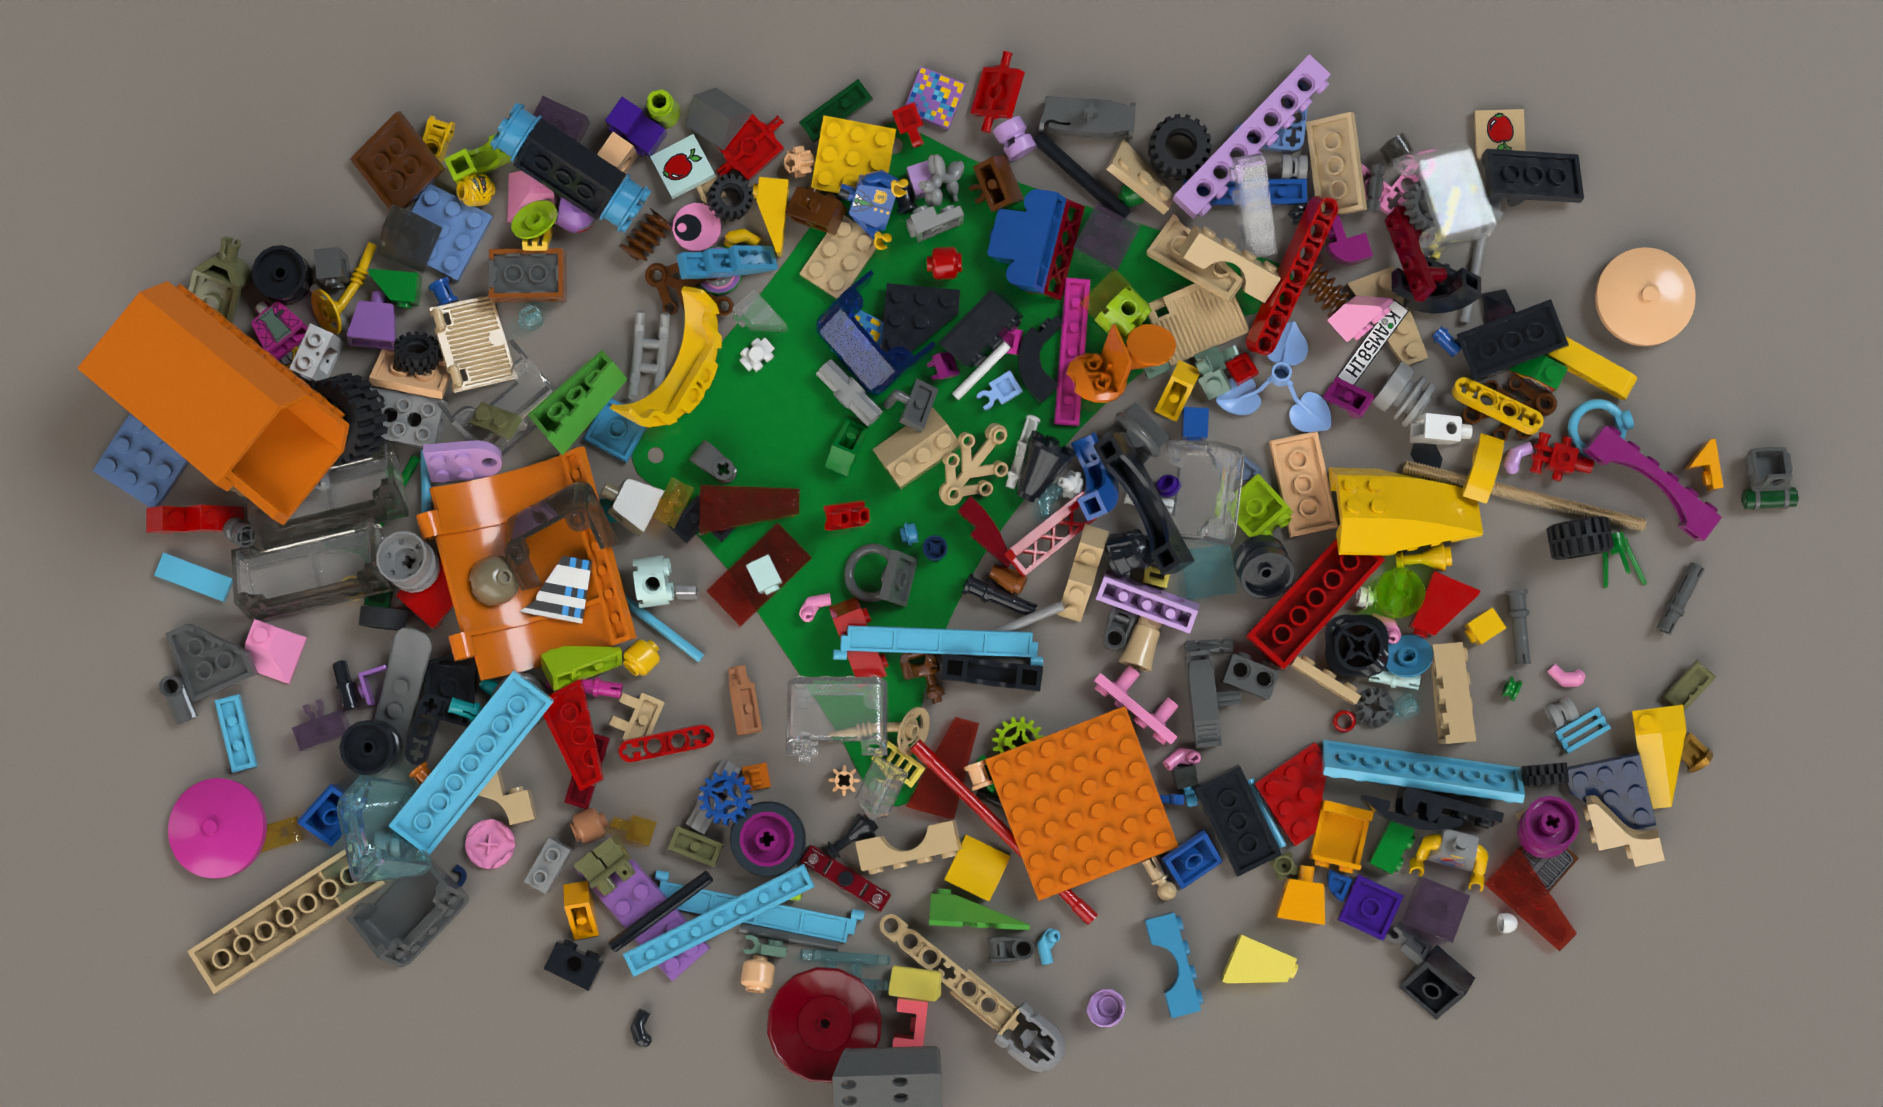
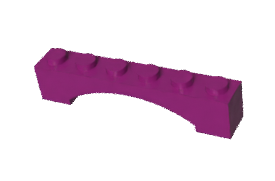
M1611 425L1598 427L1581 451L1600 466L1612 462L1629 467L1647 477L1670 500L1680 520L1678 527L1695 541H1705L1722 518L1716 513L1718 509L1711 503H1704L1697 498L1698 493L1688 486L1683 487L1678 483L1679 478L1676 475L1659 468L1660 463L1657 460L1640 453V447L1632 441H1625L1620 437L1621 432Z

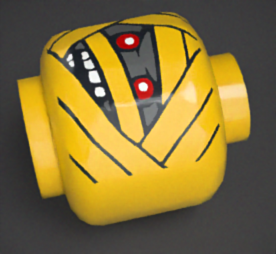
M482 173L474 174L459 181L456 192L459 200L467 206H485L490 203L492 196L495 194V185L487 175Z

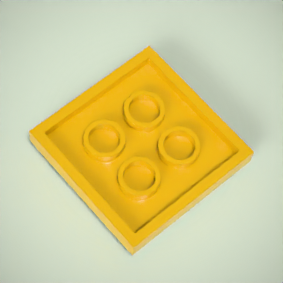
M823 116L811 187L818 191L838 194L841 184L855 187L859 175L879 170L888 173L896 129Z

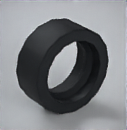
M361 606L359 626L398 631L403 627L406 628L408 611L377 606Z

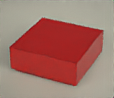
M1246 352L1225 363L1226 370L1237 386L1259 374V371Z

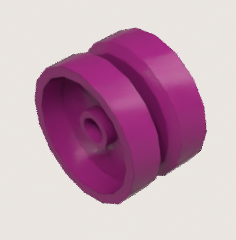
M1545 796L1531 803L1522 814L1517 823V836L1520 844L1528 853L1538 858L1549 859L1559 856L1575 840L1579 832L1580 821L1577 812L1570 803L1560 797Z

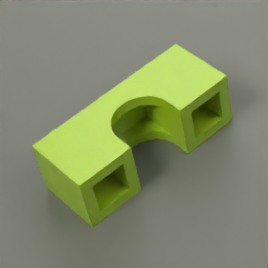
M496 134L488 137L489 141L477 149L467 150L465 148L444 159L456 184L469 175L486 174L511 162L509 155L500 149L494 151L493 146L490 145Z

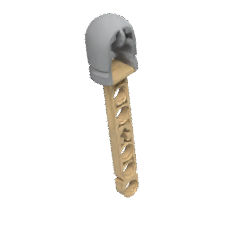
M889 914L881 919V932L894 943L897 941L902 950L927 970H933V968L938 966L942 957L946 960L943 963L946 968L949 969L952 966L955 968L954 974L956 977L954 979L951 977L945 979V972L941 968L938 970L941 972V981L952 990L950 994L998 1032L994 1042L1001 1048L1007 1047V1053L1024 1067L1035 1072H1046L1054 1069L1062 1061L1065 1054V1041L1061 1032L1041 1014H1033V1008L1026 1002L1022 1003L1019 1008L1014 1006L973 971L968 969L966 972L916 930L908 929L909 925L897 915ZM889 918H894L898 922V929L893 933L887 932L884 928V923ZM908 934H913L918 939V944L912 949L907 948L903 942ZM933 950L936 952L937 960L934 964L930 965L924 962L923 954L925 951ZM965 982H973L976 985V992L973 996H966L962 992V986ZM987 997L994 999L996 1008L992 1012L984 1011L981 1006L983 999ZM1020 1012L1026 1016L1028 1022H1033L1042 1029V1036L1049 1035L1054 1040V1043L1047 1038L1041 1040L1037 1036L1039 1032L1037 1030L1030 1031L1026 1028L1022 1033L1020 1039L1023 1041V1047L1027 1048L1030 1046L1035 1050L1033 1055L1039 1059L1038 1062L1030 1057L1031 1052L1029 1050L1023 1052L1014 1045L1015 1041L1011 1038L1007 1039L1002 1035L1006 1030L1011 1029L1013 1031L1017 1027L1019 1022L1016 1019Z

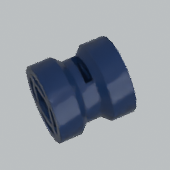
M933 535L924 541L923 553L928 560L937 562L946 556L947 543L941 536Z

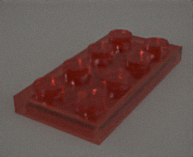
M776 523L706 591L740 627L779 591L777 590L769 595H766L765 592L760 594L746 567L747 564L769 554L782 580V584L778 585L781 589L812 559L779 523Z

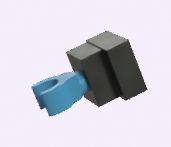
M1186 765L1172 769L1176 788L1178 790L1183 788L1187 807L1197 806L1198 801L1193 788L1194 785L1199 784L1195 765Z

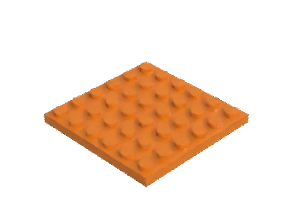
M1125 706L984 759L1038 901L1178 847Z

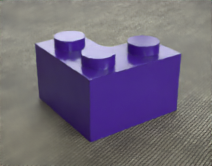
M624 97L620 98L605 120L609 127L608 131L611 134L612 132L616 133L632 144L637 155L640 157L646 155L651 158L650 156L655 153L667 136V132L663 127L646 117L642 109Z

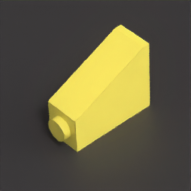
M1239 934L1220 980L1225 983L1288 982L1289 978H1294L1299 965L1296 964L1297 958Z

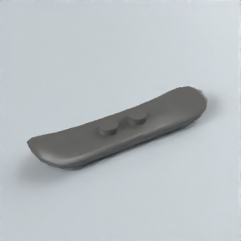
M403 627L396 631L393 636L383 688L374 720L386 721L394 726L401 736L403 745L401 758L393 768L400 765L405 756L418 698L432 650L431 640L427 634L414 628Z

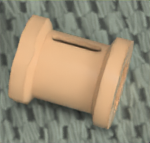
M985 760L964 767L971 778L973 791L993 784L992 780L988 777Z

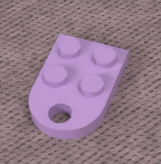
M475 440L423 445V455L431 483L481 479L495 475L502 467V453L500 449L489 442Z

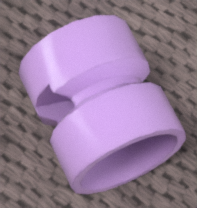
M1015 116L993 130L998 143L1004 144L1003 152L1009 162L1024 157L1037 147L1031 134L1025 133L1027 127L1021 116Z

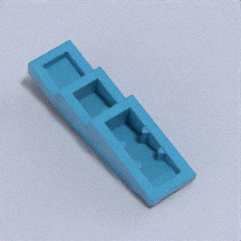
M733 245L728 249L681 252L676 256L681 279L731 277L778 269L773 246Z

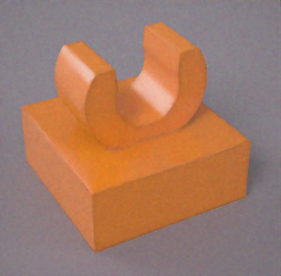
M767 762L742 767L743 777L746 779L745 785L749 784L752 787L750 791L771 787Z

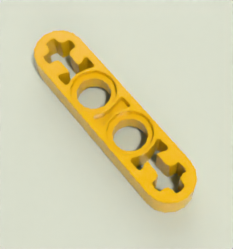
M1461 377L1452 387V396L1457 401L1525 434L1533 435L1537 433L1544 423L1543 416L1537 410L1470 378ZM1462 386L1466 388V393L1461 392ZM1474 392H1477L1478 394L1476 395V397L1472 398ZM1488 396L1492 400V405L1483 404L1480 397ZM1508 406L1512 408L1514 416H1507L1503 412V407ZM1523 414L1521 420H1518L1519 415ZM1529 418L1533 420V426L1529 424Z

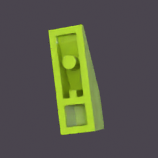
M562 646L541 654L542 671L553 691L566 687L579 679L584 680L622 665V650L620 647Z

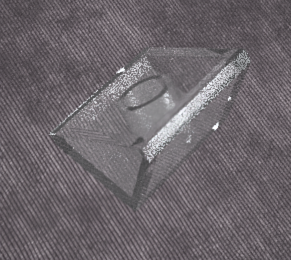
M875 755L855 797L870 820H878L889 816L909 774L878 755Z

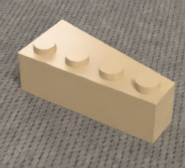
M1463 642L1430 645L1433 650L1431 676L1438 745L1475 742L1476 734L1472 713L1473 703L1469 691L1470 675L1466 670L1465 663L1468 662L1467 648L1463 647Z

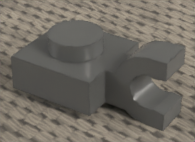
M1400 921L1393 930L1390 929L1385 937L1392 943H1401L1400 950L1418 966L1426 959L1433 947L1415 930L1411 933L1408 932Z

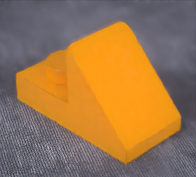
M1716 439L1704 442L1685 467V470L1704 467L1702 482L1704 486H1707V491L1718 490L1724 487Z

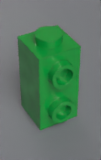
M1387 821L1367 863L1388 874H1393L1394 871L1398 872L1404 862L1402 855L1405 849L1409 850L1416 837L1413 835L1415 829Z

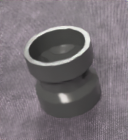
M238 517L229 519L223 527L224 537L242 548L252 546L257 539V529Z

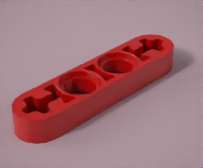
M698 724L629 738L619 744L617 753L623 761L636 762L709 746L714 740V732L709 726ZM700 729L709 733V736L705 737V742H702L700 739H692L693 745H690L687 731H691L692 736L700 734ZM675 734H682L685 738L684 745L679 748L674 747L671 743V739ZM651 739H658L660 741V749L655 753H651L647 749V743ZM642 741V749L645 755L641 756L640 750L632 752V757L623 754L627 744L636 748L640 747L638 742Z

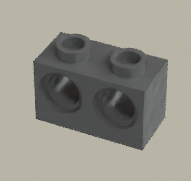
M1240 651L1238 655L1232 654L1221 683L1262 699L1270 700L1280 671L1275 670L1276 665L1263 660L1261 664L1251 661L1253 656ZM1241 663L1245 666L1246 673L1243 677H1237L1234 674L1233 667L1235 664ZM1260 672H1264L1269 676V683L1266 686H1261L1257 683L1256 678Z

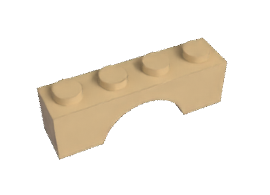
M1194 225L1179 248L1182 257L1202 269L1221 261L1237 265L1240 268L1241 278L1243 279L1241 287L1244 292L1265 303L1281 279L1276 272L1277 268L1268 261L1262 263L1256 260L1257 256L1246 249L1243 252L1238 250L1236 244L1227 238L1220 240L1215 237L1216 233L1205 226L1201 229Z
M956 820L929 825L922 843L912 850L895 848L884 836L855 842L861 871L869 870V875L883 872V867L893 865V869L907 867V861L917 859L918 864L930 862L934 855L941 854L942 859L957 856L956 851L962 849Z

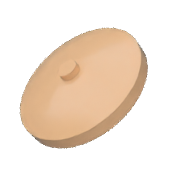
M1635 248L1615 257L1603 269L1595 289V305L1604 326L1616 338L1636 346H1654L1672 339L1688 324L1695 308V287L1688 270L1677 258L1655 248Z

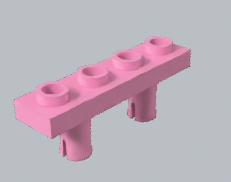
M1128 666L1116 682H1111L1101 673L1094 679L1093 682L1096 684L1094 689L1105 698L1107 695H1110L1116 700L1114 705L1117 708L1125 706L1135 716L1133 721L1142 729L1146 727L1154 732L1152 737L1160 744L1168 743L1171 745L1175 741L1177 736L1166 727L1165 723L1179 706L1167 697L1156 712L1150 714L1131 699L1127 691L1140 676L1134 668Z

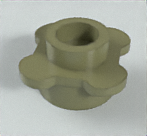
M1284 852L1282 856L1270 861V865L1275 869L1276 879L1284 880L1286 876L1298 873L1299 868L1294 864L1291 852ZM1282 864H1286L1287 867L1282 868Z

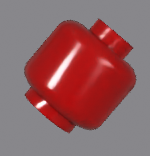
M955 247L934 248L932 256H927V271H932L933 277L937 280L955 279L958 273L962 272L961 253H957Z

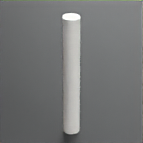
M1003 341L952 394L960 400L1011 347Z

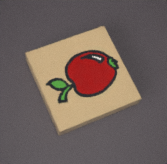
M1524 109L1475 110L1473 112L1475 160H1481V155L1486 149L1526 151Z

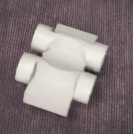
M766 338L763 340L755 339L751 343L753 347L750 350L745 348L740 353L742 358L739 361L748 371L754 369L755 372H758L763 367L761 364L763 359L769 362L774 358L771 352L775 348Z

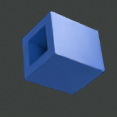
M1183 408L1181 439L1187 440V444H1202V440L1206 441L1208 438L1209 408Z

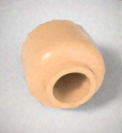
M753 955V959H748L743 963L740 982L746 987V991L765 993V990L770 989L773 985L775 966L768 962V957Z

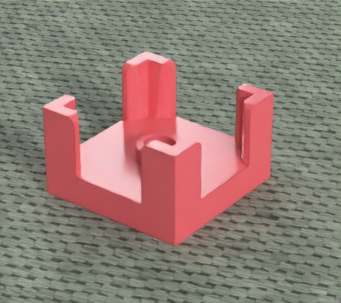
M898 997V1012L916 1014V1017H911L909 1031L914 1032V1035L894 1034L892 1047L923 1046L928 1001Z

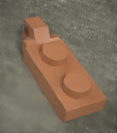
M740 665L728 668L729 689L737 736L762 732L755 685L747 677L746 666Z

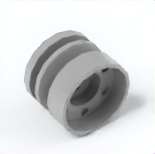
M1401 361L1375 395L1372 404L1383 412L1394 405L1397 408L1392 418L1396 420L1404 412L1406 415L1400 424L1407 427L1426 408L1436 385L1430 382L1423 390L1421 386L1426 377L1422 376L1413 383L1411 379L1415 370Z
M408 531L395 532L386 537L380 544L376 554V564L380 573L406 592H422L429 588L437 580L440 572V558L437 552L415 533Z

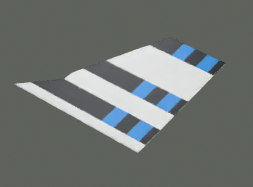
M563 556L538 592L536 600L519 612L582 624L592 561Z

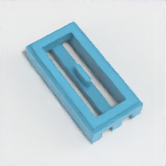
M1599 707L1594 708L1554 732L1567 754L1611 729L1609 724L1606 723L1605 717L1600 713ZM1594 715L1597 717L1596 720L1565 738L1562 736L1563 733ZM1598 724H1601V728L1589 734L1588 736L1582 738L1581 740L1577 741L1571 746H1568L1567 743L1569 741L1585 733L1591 728L1597 726Z

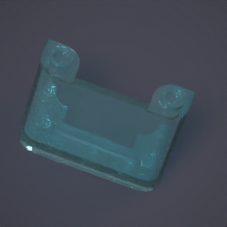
M360 775L340 797L337 804V814L353 881L368 883L421 876L432 867L431 858L427 851L418 850L415 852L414 845L388 826L414 794L412 783Z

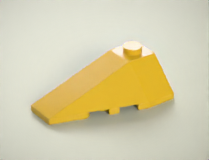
M1683 705L1632 711L1637 749L1640 753L1653 809L1672 807L1687 730Z

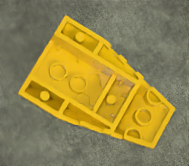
M1329 467L1328 469L1330 490L1336 491L1340 525L1336 532L1339 555L1388 556L1396 554L1397 551L1407 549L1408 552L1417 550L1418 547L1425 545L1432 547L1440 545L1441 542L1445 541L1456 542L1483 535L1479 503L1476 500L1464 497L1462 487L1378 468Z

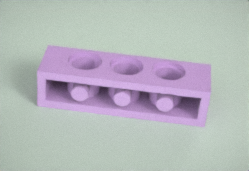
M1106 570L1096 600L1189 634L1200 606L1196 602L1133 579H1121L1115 573Z

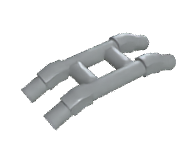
M636 311L628 391L630 399H637L641 373L655 374L654 390L665 380L670 334V313L663 312L660 314L658 340L644 338L646 311ZM643 348L658 349L656 364L642 363Z

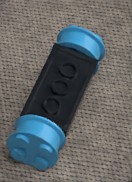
M516 103L509 113L511 117L503 119L497 129L499 132L496 133L490 143L493 146V150L500 149L509 155L511 162L515 161V167L594 219H606L618 227L617 232L622 231L625 233L633 218L637 216L643 207L641 203L644 204L652 192L648 189V186L646 185L643 188L630 179V174L626 176V173L619 170L616 166L610 164L574 138H571L554 125L542 119L543 116L536 117L524 109L525 105L523 103L521 105Z

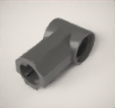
M176 674L162 678L159 682V691L165 696L176 724L179 725L198 717L182 676ZM172 679L178 684V689L175 693L169 689V682Z

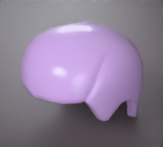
M1101 989L1090 997L1086 1010L1091 1022L1097 1026L1112 1027L1117 1025L1124 1017L1126 1003L1122 995L1115 990Z

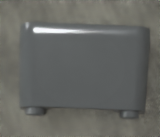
M416 847L405 855L403 865L407 871L376 904L360 903L355 906L353 912L347 917V920L377 958L397 967H404L410 964L469 902L468 894L430 856H427Z

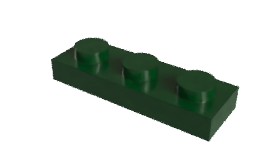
M857 79L799 121V124L812 142L815 143L820 137L823 116L847 120L872 102L873 98L860 80Z

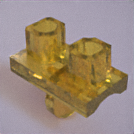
M672 477L652 518L675 528L694 488Z

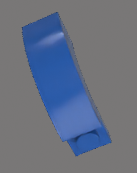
M1095 432L1071 443L1086 478V490L1082 496L1077 498V501L1087 521L1109 513L1116 506L1119 496V482L1104 467L1093 446L1099 441Z

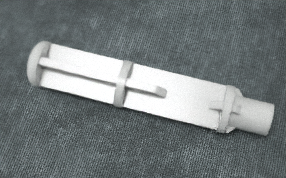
M1034 415L1026 416L1020 440L1017 442L1018 446L1011 470L1007 472L1008 480L1005 486L1007 488L1015 490L1019 480L1028 438L1032 430L1036 431L1037 425L1040 423V419Z

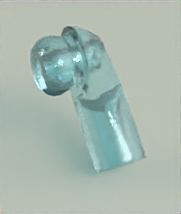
M1058 483L1051 484L1039 497L1040 518L1047 519L1053 515L1052 504L1063 493V488Z

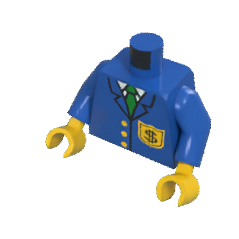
M883 170L859 175L855 187L841 184L838 198L851 201L849 215L874 239V245L879 250L887 248L883 240L885 242L892 240L890 234L881 233L886 229L895 198L907 194L902 188L908 185L906 179L898 180Z

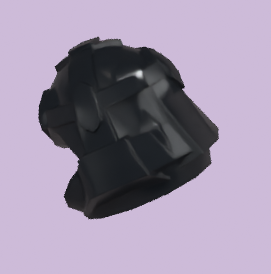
M1134 529L1126 533L1110 534L1107 538V543L1105 544L1106 558L1111 569L1119 578L1128 580L1131 569L1139 567L1142 569L1149 568L1154 563V559L1150 554L1148 536L1143 534L1141 530Z

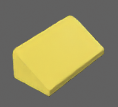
M894 965L889 984V995L934 1002L941 996V972Z

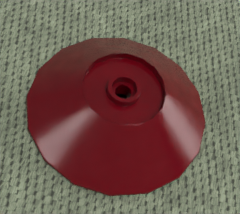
M815 967L795 974L778 989L768 1010L767 1035L774 1055L789 1072L809 1082L833 1083V1074L845 1048H877L881 1039L882 1016L874 994L860 978L839 968ZM822 1019L829 1020L830 1025L828 1028H823L820 1025Z

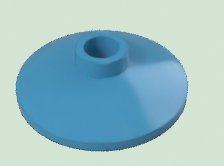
M1402 635L1398 643H1388L1389 658L1386 668L1397 676H1418L1425 672L1432 664V647L1425 639L1419 636Z

